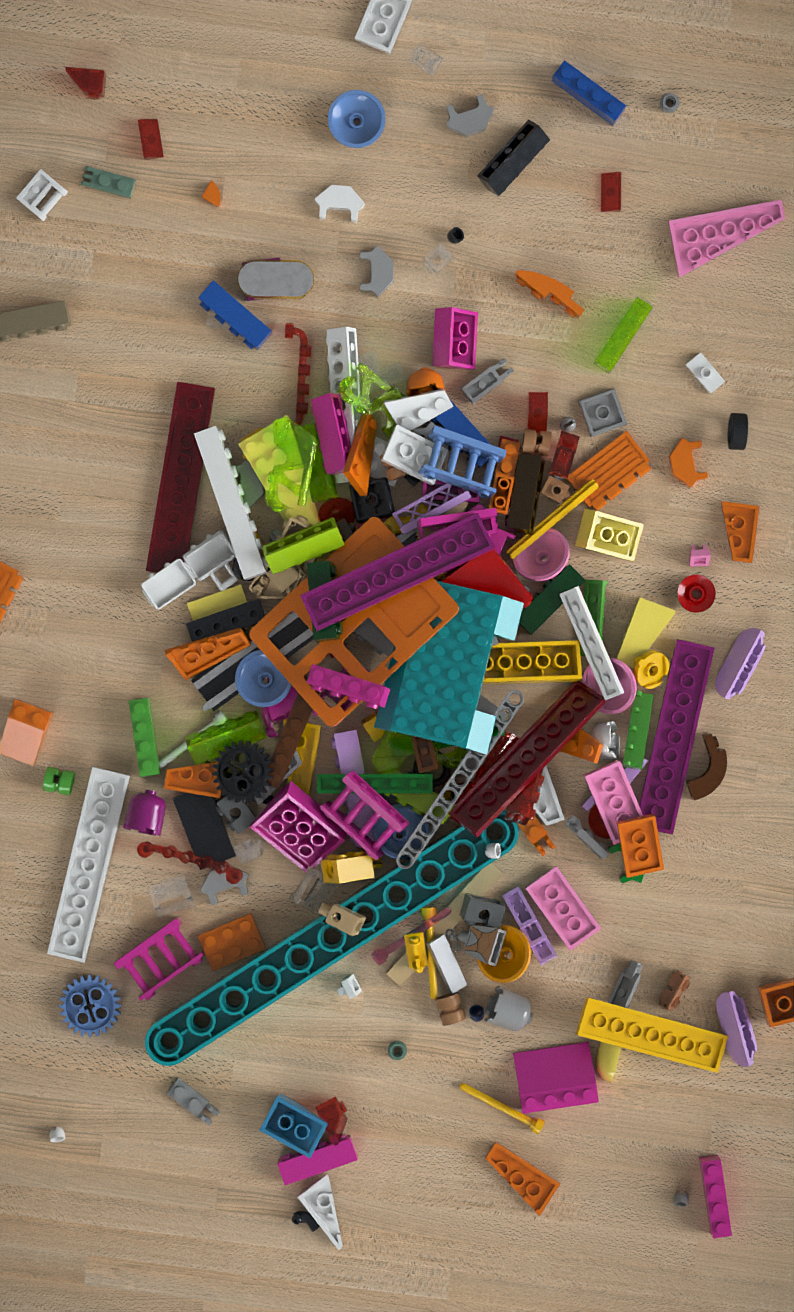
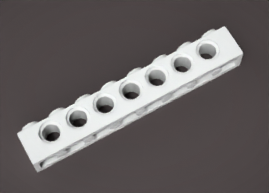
M341 327L327 330L328 379L331 393L340 394L352 445L362 415L356 328ZM343 473L335 475L337 483H350Z

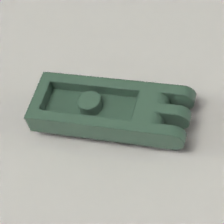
M85 166V171L91 172V175L83 174L82 178L90 181H81V186L131 199L135 179Z

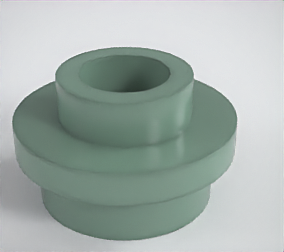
M393 1041L390 1043L388 1054L392 1059L401 1060L405 1057L407 1048L403 1042ZM400 1047L401 1052L395 1053L394 1048Z

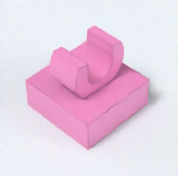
M705 544L699 550H696L695 545H692L689 556L690 567L709 566L710 549H706Z

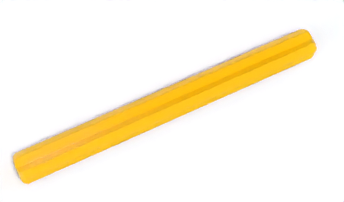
M590 479L534 527L533 535L525 534L506 550L507 555L511 559L517 557L599 487L596 481Z

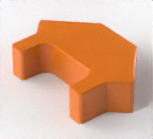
M682 438L669 455L670 468L673 477L691 488L696 481L707 479L708 474L707 472H696L692 450L702 447V442H689Z

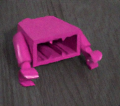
M293 686L281 702L273 706L261 707L264 725L267 726L265 728L266 733L270 738L278 736L273 728V722L277 723L289 717L298 695ZM312 710L314 716H317L318 714L314 710Z

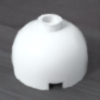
M614 721L599 723L591 731V736L603 744L599 757L603 760L618 759L617 755L620 754V737L615 734L614 730L618 728Z

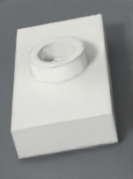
M701 352L685 365L709 394L725 382Z

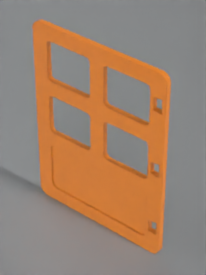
M371 517L344 542V546L335 550L325 561L329 560L336 565V579L405 546L379 518ZM307 576L250 630L249 636L328 726L334 727L359 704L353 702L344 711L341 705L348 699L345 696L336 706L330 708L320 695L311 689L312 686L305 679V676L311 670L312 664L318 665L328 654H333L351 676L381 685L458 613L459 606L434 578H431L347 617L341 623L343 634H340L339 640L319 642L298 664L292 665L268 638V634L291 612H295L313 632L312 620L300 595L309 591ZM438 616L442 621L433 628L430 623ZM368 618L376 624L396 648L372 672H368L343 644V641ZM392 658L398 661L389 670L385 666Z

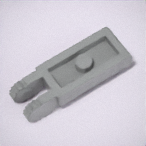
M505 358L493 367L490 366L461 389L472 405L514 372L512 368L507 369L501 376L496 372L497 369L503 367L507 362Z
M178 1078L167 1092L170 1097L208 1125L212 1123V1120L201 1112L204 1107L213 1115L217 1116L220 1113L217 1108L209 1103L208 1099L181 1078Z

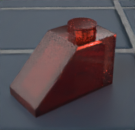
M66 67V73L85 96L93 100L105 97L106 73L104 70Z
M529 392L527 395V429L536 430L537 433L547 431L548 392Z
M561 431L549 474L568 478L580 436Z
M335 1096L315 1107L319 1117L328 1123L325 1131L334 1146L339 1144L348 1120L345 1113L348 1111L343 1101L340 1102Z

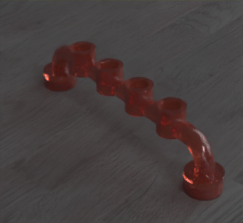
M286 323L285 338L293 339V335H297L300 338L296 418L291 423L292 430H295L302 424L303 414H308V403H304V397L309 395V384H305L306 376H310V365H307L306 362L307 357H311V346L308 345L307 336L303 330L294 327V323Z
M145 841L137 847L138 855L143 858L149 857L153 852L162 854L165 858L174 857L180 859L184 864L190 862L197 864L201 869L210 868L214 869L218 874L226 873V880L230 884H237L243 878L242 871L239 868L231 867L227 861L217 863L212 861L211 857L207 855L197 857L190 850L185 852L177 851L173 845L164 847Z

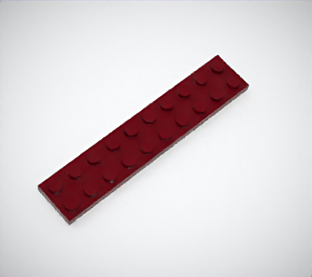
M177 382L146 571L157 573L164 568L165 563H172L176 559H181L184 563L185 561L182 556L189 551L203 467V459L194 433L208 429L210 426L216 390L213 387Z
M580 681L573 682L448 813L449 817L478 837L606 703L604 697Z

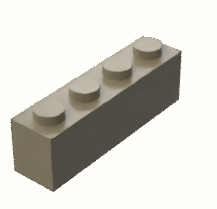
M63 300L0 313V343L11 341L10 338L17 336L18 339L30 337L29 334L37 333V335L47 334L48 330L52 329L56 331L66 330L67 326H71L67 303Z

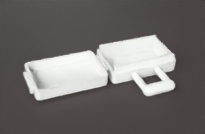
M222 530L217 531L213 535L207 534L204 541L197 546L191 545V550L183 554L184 563L181 559H176L172 563H165L164 568L156 574H149V578L141 583V588L151 606L158 610L195 586L196 581L194 578L202 581L210 575L220 591H224L237 582L238 577L228 564V562L236 558L228 535ZM225 566L231 577L221 583L214 572Z

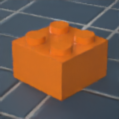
M794 978L757 987L766 1023L770 1028L794 1022Z

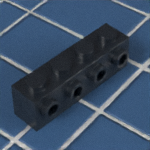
M528 119L477 177L490 192L500 196L550 141L549 137L538 124Z
M258 598L186 623L193 642L237 628H241L246 632L245 628L254 627L265 616V613Z

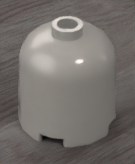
M501 986L495 987L494 990L497 992L494 997L490 996L485 1009V1014L488 1015V1018H485L484 1021L511 1031L521 1030L526 1023L529 1024L533 1017L530 1001L524 996Z

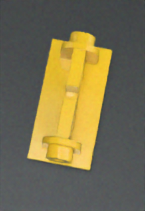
M423 932L404 934L409 969L413 968L416 973H421L424 966H428Z

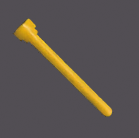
M422 907L420 909L421 916L425 920L426 943L434 939L433 919L434 915H436V907ZM427 946L431 999H436L438 997L436 964Z
M461 1083L459 1086L460 1090L529 1125V1128L532 1129L531 1131L537 1135L542 1130L545 1123L544 1120L540 1118L532 1119L465 1083Z

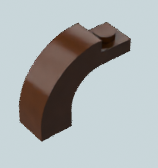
M712 733L702 735L709 755L708 768L701 776L686 781L691 799L694 801L711 794L721 784L727 770L726 750H717L716 747H719L716 736H712Z

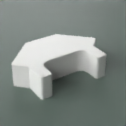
M331 185L315 198L316 204L320 207V220H326L327 211L332 209L350 211L351 222L357 223L358 212L365 206L363 200L351 186Z

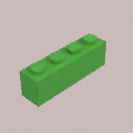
M150 698L129 700L140 777L161 774Z

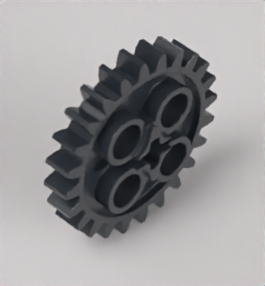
M239 740L238 745L236 742H231L232 748L225 745L226 752L219 751L222 757H215L218 765H212V767L217 769L212 775L217 776V779L213 783L220 784L216 789H223L221 795H228V800H233L235 797V803H239L241 799L243 803H247L248 799L254 802L255 796L262 798L260 792L267 793L265 786H271L268 779H274V777L269 775V772L274 771V769L269 768V765L273 761H267L270 754H263L265 748L261 747L258 749L257 743H254L251 747V741H246L244 744V741ZM242 753L246 757L243 763L239 761V756ZM255 766H258L260 770L257 776L253 774ZM229 768H232L233 775L231 778L227 776V770ZM239 768H245L244 773L246 775H241L242 771ZM249 777L253 778L256 783L254 784ZM243 780L247 782V788L244 791L241 789Z

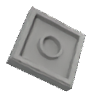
M614 388L578 401L590 437L627 425Z

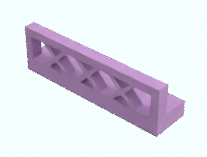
M446 483L392 514L404 535L418 527L417 521L420 518L439 516L471 498L469 491L463 489L464 492L458 495L450 494L451 484ZM437 493L446 495L444 503L440 505L432 503L434 495ZM421 502L429 504L428 511L424 514L415 512L417 504ZM431 505L437 506L430 510ZM404 511L412 513L410 522L403 525L398 515ZM414 514L419 515V517L413 519Z

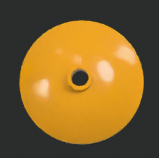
M501 925L498 929L507 932L497 965H489L478 959L477 963L481 972L488 979L498 983H509L518 979L526 971L530 962L531 950L526 936L519 929L509 925ZM510 952L511 957L508 959L507 954Z

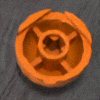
M423 367L410 375L407 381L406 394L410 397L438 389H444L445 391L444 381L439 373L428 367Z

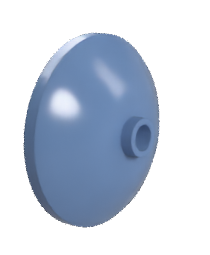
M347 91L338 96L329 109L328 125L333 137L342 145L350 148H364L373 144L381 136L385 127L386 118L382 104L374 95L366 91ZM355 119L360 120V124L355 125L353 121Z
M261 650L248 654L237 667L235 674L236 688L241 697L254 706L269 707L276 705L288 695L292 687ZM269 678V683L264 684L263 680Z
M392 805L410 824L400 833L394 831L380 848L383 853L395 859L424 817L412 811L413 807L409 805ZM380 818L373 826L372 832L375 842L389 826L383 818ZM428 822L422 825V831L426 834L430 833ZM396 834L401 835L402 838L398 839ZM415 838L411 841L413 849L418 850L421 848L422 842L420 839ZM404 854L401 856L400 859L405 860L411 858L408 855Z

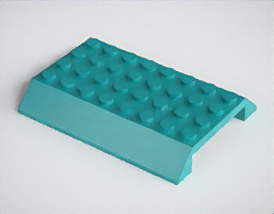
M437 581L458 604L459 611L386 679L384 686L389 688L390 692L385 708L379 706L374 728L453 745L487 755L496 716L477 711L476 709L494 635L498 638L515 641L524 603L501 595ZM437 616L430 625L434 628L442 620ZM392 658L388 670L398 661Z

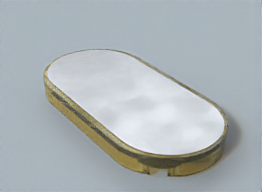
M251 260L240 268L237 281L241 291L252 299L296 300L305 297L312 290L314 274L306 263L299 260Z

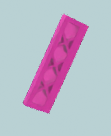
M496 508L420 518L417 521L419 538H424L423 529L431 528L437 532L446 525L450 526L476 513L479 514L481 520L490 521L491 530L487 531L488 535L496 534L494 519L497 516Z

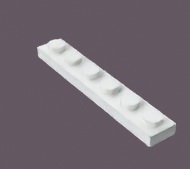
M579 586L559 594L605 701L624 693Z

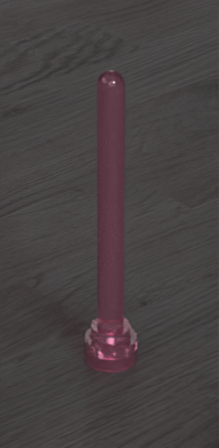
M446 907L407 934L426 931L450 915L451 909ZM404 936L385 949L378 948L373 951L371 955L374 961L379 966L386 962L389 954L405 945Z

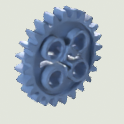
M91 974L88 975V979H85L84 975H82L80 982L76 978L73 979L74 985L71 983L67 984L70 990L64 989L62 991L66 996L59 998L64 1002L58 1006L64 1009L60 1015L66 1016L62 1022L69 1021L70 1024L67 1028L75 1027L74 1034L80 1030L82 1037L85 1032H88L89 1037L92 1036L93 1032H95L96 1036H99L100 1030L106 1033V1026L112 1028L113 1024L111 1021H118L114 1015L121 1014L116 1009L122 1006L121 1003L116 1002L121 996L114 995L118 989H111L113 983L105 984L107 978L99 981V975L95 979L92 978ZM85 989L88 990L90 1004L95 1005L92 1008V1012L96 1019V1022H93L92 1020V1013L90 1007H86V1005L88 1004V998L85 994ZM94 989L100 990L102 993L101 998L93 997L92 991ZM74 995H81L83 997V1003H76L74 1001ZM98 1008H104L107 1011V1015L105 1017L99 1016L97 1013ZM80 1013L87 1014V1022H82L79 1019Z

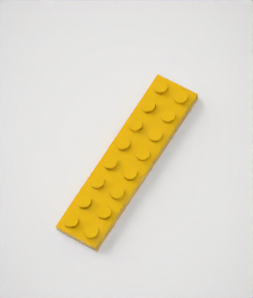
M590 997L585 999L575 1033L578 1036L718 1073L728 1039L727 1035Z

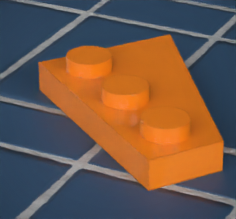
M721 501L732 561L752 563L760 506Z
M581 728L560 752L598 764L603 744Z
M218 762L167 769L163 789L221 798L222 790L216 789L220 784L213 783L217 776L212 775L213 772L217 771L212 765H218Z

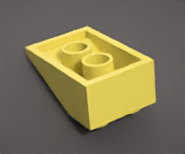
M584 509L575 546L634 561L644 524Z

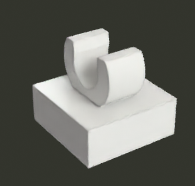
M354 974L347 976L341 981L342 986L337 989L340 997L347 994L349 999L357 996L362 991Z

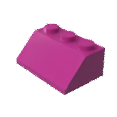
M454 307L435 309L432 366L446 369L475 370L478 312Z

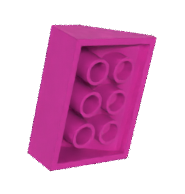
M292 781L275 795L250 825L251 829L307 874L322 859H325L327 855L341 845L347 835L337 823L324 815L320 809V804Z
M589 1041L513 1053L523 1114L599 1102Z

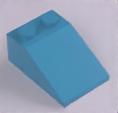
M279 1094L259 1131L311 1158L328 1123L298 1102L283 1094Z

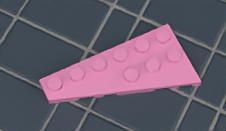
M782 200L669 220L668 225L678 278L783 221L785 214Z

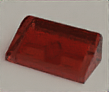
M158 119L138 120L144 159L150 160L164 157Z
M621 172L601 173V212H620Z

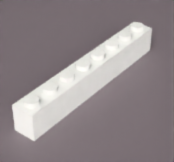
M213 426L194 433L244 580H250L268 573L267 568H269V565L261 553L263 545L260 538L257 539L254 533L257 531L254 520L250 521L248 515L251 513L250 507L247 502L244 503L242 495H245L242 485L237 483L236 477H238L236 467L231 466L229 459L232 458L229 448H225L223 441L226 438L223 430Z

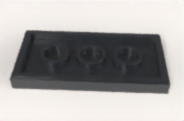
M185 793L173 798L200 870L236 856L221 815L215 808L217 805L214 797Z

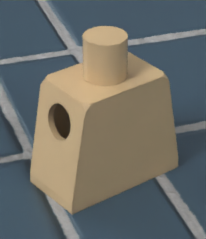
M322 903L318 912L327 917L325 921L327 924L351 936L359 934L366 919L365 916L339 904L330 906ZM338 913L341 915L340 920L337 919Z

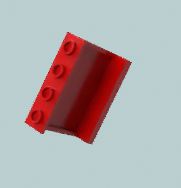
M495 549L452 568L436 580L501 595L524 603L523 609L530 605L533 599L532 593L527 591Z

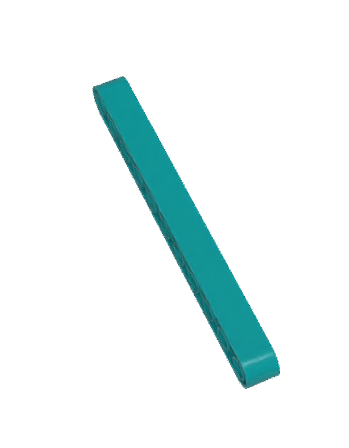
M503 810L491 823L499 824L503 829L501 837L495 840L487 836V828L476 837L459 825L427 845L410 868L402 869L396 865L338 902L337 904L354 912H357L362 907H368L372 910L373 918L369 922L363 923L358 935L351 936L337 929L341 934L340 940L336 943L327 942L324 938V932L329 928L335 927L325 922L327 917L320 914L154 1021L146 1034L145 1048L149 1057L154 1062L163 1066L179 1064L497 860L486 856L485 851L488 844L499 843L501 848L500 857L512 850L517 843L519 830L516 821L507 811ZM460 844L467 845L470 848V856L465 860H458L454 856V849ZM406 859L401 864L407 866L410 864L411 859ZM427 865H432L438 870V876L432 881H427L421 876L422 869ZM400 886L405 890L406 895L402 901L395 902L390 899L389 891L392 887ZM339 913L337 914L338 920L341 919V915ZM296 949H303L308 954V960L303 964H297L292 959V952ZM271 970L275 974L276 980L270 985L263 984L259 979L260 972ZM230 991H238L243 996V1002L236 1006L231 1005L227 1000V994ZM206 1012L210 1016V1023L207 1026H199L194 1019L196 1013ZM167 1032L175 1034L178 1039L177 1045L174 1047L166 1046L162 1041L163 1034Z

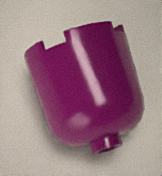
M145 789V793H136L131 797L123 825L124 829L130 831L131 829L139 830L138 833L161 836L166 804L161 797L156 796V791Z

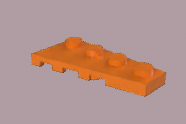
M369 411L362 412L343 470V474L360 496H367L378 424Z
M237 628L166 649L165 655L183 678L187 680L249 647L251 641L241 628Z
M496 1141L485 1156V1159L540 1216L560 1186V1182Z

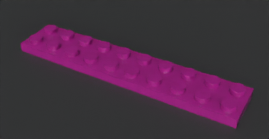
M476 513L300 595L316 631H319L495 549L479 514Z
M676 639L639 805L643 816L654 813L658 832L671 835L674 833L715 647Z

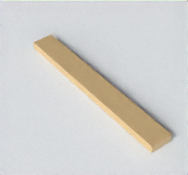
M493 863L481 869L433 921L434 938L440 934H444L446 937L463 919L459 914L466 893L483 897L504 873ZM425 930V931L423 932V935H424L425 949H426V955H427L426 930ZM407 952L386 973L399 986L415 971L413 968L409 969Z

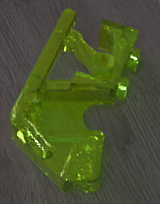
M359 363L356 369L363 374L361 377V394L358 397L353 394L351 387L357 378L347 376L341 381L337 392L342 395L341 399L350 405H355L357 407L356 410L364 416L366 414L371 415L376 411L384 412L387 423L382 427V431L390 439L397 424L384 401L401 399L405 395L397 387L391 386L375 372H372L366 365ZM374 382L386 392L370 402V385Z
M288 417L279 418L273 422L274 443L284 450L287 460L284 464L275 465L273 471L269 472L268 483H270V488L265 493L267 506L272 507L271 511L283 513V509L288 510L289 507L279 500L278 483L290 489L295 496H299L297 505L306 506L312 467H314L315 452L318 446V441L312 434ZM304 468L301 485L295 484L290 480L284 471Z
M394 731L384 732L372 757V764L377 774L399 770L406 757L415 755L411 736ZM433 741L438 766L447 765V768H457L466 756L465 748L456 747L449 753L438 754L442 743Z

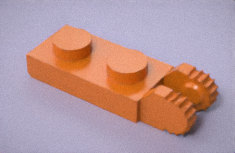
M526 802L510 813L531 844L535 845L542 856L546 853L537 842L540 839L544 838L549 848H555V845L547 836L548 833Z

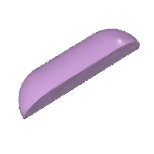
M749 628L743 631L736 639L716 678L715 687L720 696L731 699V697L741 694L765 650L766 645L763 644V636L765 634L762 630Z
M734 991L722 993L717 999L716 1011L722 1033L728 1036L726 1043L727 1051L735 1063L743 1067H749L754 1063L752 1059L754 1051H757V1044L746 1003Z

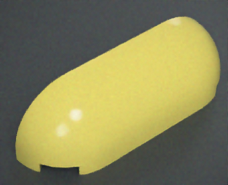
M600 1041L595 1060L596 1070L602 1079L611 1083L616 1071L621 1047Z

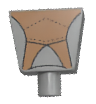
M471 925L469 932L462 930L459 933L458 940L465 943L464 952L486 964L496 966L507 931Z

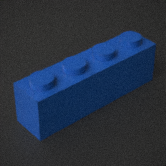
M565 60L552 77V82L612 126L626 108L624 103Z
M214 280L198 297L201 301L199 305L207 312L209 310L216 314L214 318L222 325L224 322L229 325L230 328L228 330L236 337L238 335L245 339L243 343L251 350L253 347L258 350L272 334L271 329Z
M452 401V408L431 419L435 425L439 423L444 429L490 444ZM477 457L476 465L480 468L487 462V458Z

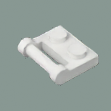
M40 169L16 199L44 221L47 218L48 212L68 191ZM52 187L55 188L57 191L42 209H37L36 206Z

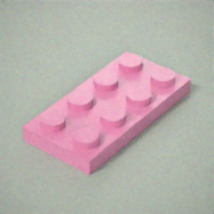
M619 759L584 774L613 845L620 842L616 822L643 816Z
M557 866L525 887L570 951L601 929Z

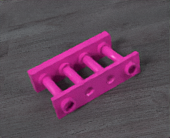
M353 770L342 779L346 787L333 803L330 801L324 803L320 809L326 817L337 823L364 848L368 856L377 860L385 854L380 848L394 831L400 833L410 822ZM353 791L360 797V800L350 813L345 816L338 808ZM367 804L374 810V814L359 829L352 821ZM380 818H383L389 826L377 841L374 842L367 836V833Z
M176 917L114 962L117 969L121 967L127 969L143 991V994L139 996L140 1001L144 998L149 1000L156 995L155 990L191 964L195 967L203 961L201 957L204 956V952L201 951L196 954L179 931V926L182 924L179 917ZM168 933L176 938L190 958L182 966L164 943L165 939L163 937ZM153 944L155 947L158 946L175 970L166 977L148 953V948ZM136 956L143 958L159 981L151 988H149L133 966L134 962L132 959Z

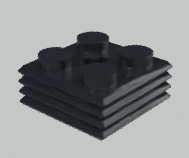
M383 477L369 480L367 496H360L355 488L349 485L357 523L365 522L371 517L380 519L392 516V513L395 512L388 478ZM371 495L376 497L374 505L368 502L371 499Z

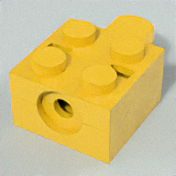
M349 851L340 855L331 854L327 855V859L321 860L324 883L340 884L374 878L373 869L383 867V863H372V861L377 860L364 854V851Z

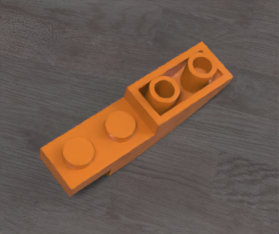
M518 270L515 273L516 282L522 287L527 286L531 289L530 293L535 298L545 300L550 295V300L558 306L561 304L565 307V312L572 318H579L583 314L584 309L571 299L574 291L563 283L536 272Z
M505 439L501 440L500 448L507 450L505 458L500 463H495L491 487L497 490L489 498L488 509L496 508L497 513L507 515L521 443Z

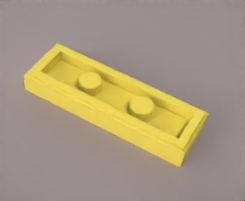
M238 585L189 602L187 605L194 621L246 603L247 599L242 585Z

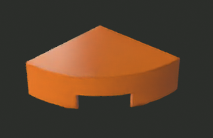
M210 181L202 195V199L219 208L221 202L220 191L217 185Z

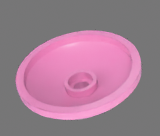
M550 528L513 559L514 566L519 574L526 579L532 581L551 579L559 574L568 562L570 553L568 542L559 531Z
M609 657L624 693L606 700V703L598 711L605 714H617L626 710L632 704L636 696L637 686L631 669L619 659ZM589 665L583 674L582 683L603 696Z

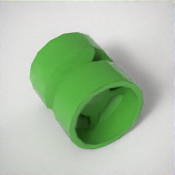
M48 766L44 776L43 791L54 793L57 790L59 794L70 796L75 772L69 770L60 772L59 768ZM56 778H59L58 784H55Z

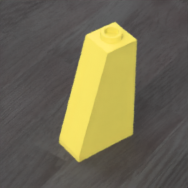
M639 597L616 659L624 662L629 668L634 669L635 658L647 652L676 611Z

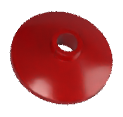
M695 574L682 580L677 590V597L684 609L689 612L700 613L712 606L716 597V590L710 579L703 575ZM694 590H697L699 592V596L697 598L693 597L692 592Z

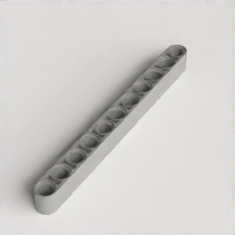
M518 690L510 691L493 714V716H496L494 726L498 728L499 733L497 736L491 737L488 754L524 701L523 694ZM512 694L520 696L518 704H512L509 701V697ZM501 710H506L510 714L509 718L505 721L500 720L498 717ZM468 751L398 854L396 862L400 868L408 869L415 863L487 757L486 754ZM469 758H474L477 762L476 767L473 769H469L465 765L466 760ZM463 774L466 781L463 785L455 783L456 775ZM447 790H452L455 794L452 801L444 799V793ZM436 806H440L444 810V814L441 817L433 815V809ZM426 822L431 823L433 826V830L429 834L422 831V825ZM415 838L420 839L422 842V846L418 850L411 847V841ZM404 854L411 858V862L407 866L400 863V858Z

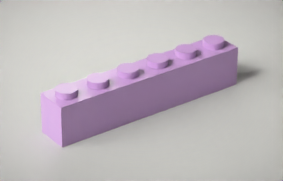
M357 729L334 733V738H331L333 750L337 749L338 757H335L336 768L341 769V774H348L353 770L357 774H365ZM350 794L345 799L343 804L344 806L348 805L349 813L359 802L360 797L357 794ZM366 804L352 821L359 829L373 815L372 808ZM372 827L367 836L374 841ZM350 836L351 844L355 843V847H361V846Z

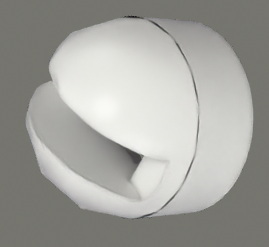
M490 843L486 846L485 854L487 857L492 859L500 857L501 848L499 843Z
M56 1127V1130L55 1128L50 1130V1142L65 1140V1132L61 1127Z

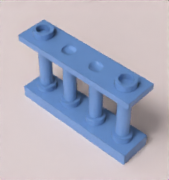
M434 425L428 435V438L434 442L428 465L424 464L418 473L427 479H436L477 493L479 497L491 498L497 490L489 487L495 463H500L505 458L507 450ZM442 444L449 445L452 448L446 471L435 468ZM460 450L470 454L464 478L454 474ZM479 456L487 458L488 461L482 484L472 481L477 457Z

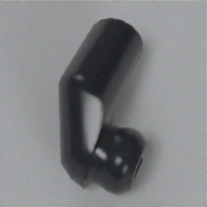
M297 1211L292 1216L294 1224L306 1223L312 1232L320 1227L309 1212Z

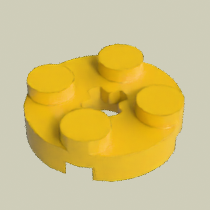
M657 650L648 651L642 656H637L634 660L633 674L636 683L647 689L659 686L663 682L661 680L663 676H667L669 672L668 659Z

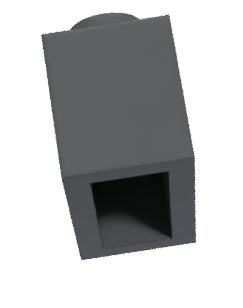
M228 795L216 800L218 806L215 808L221 816L225 815L228 818L227 825L232 832L236 830L240 834L250 827L257 818L247 803L242 802V799L239 803H235V797L233 800H228ZM235 807L241 811L236 817L230 814V810Z
M466 893L459 915L465 923L475 925L478 922L482 923L484 927L500 928L506 906L502 901ZM485 910V914L479 916L480 911Z

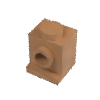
M549 475L540 494L561 504L562 501L568 499L571 492L568 491L570 486ZM554 487L560 488L559 494L553 492Z

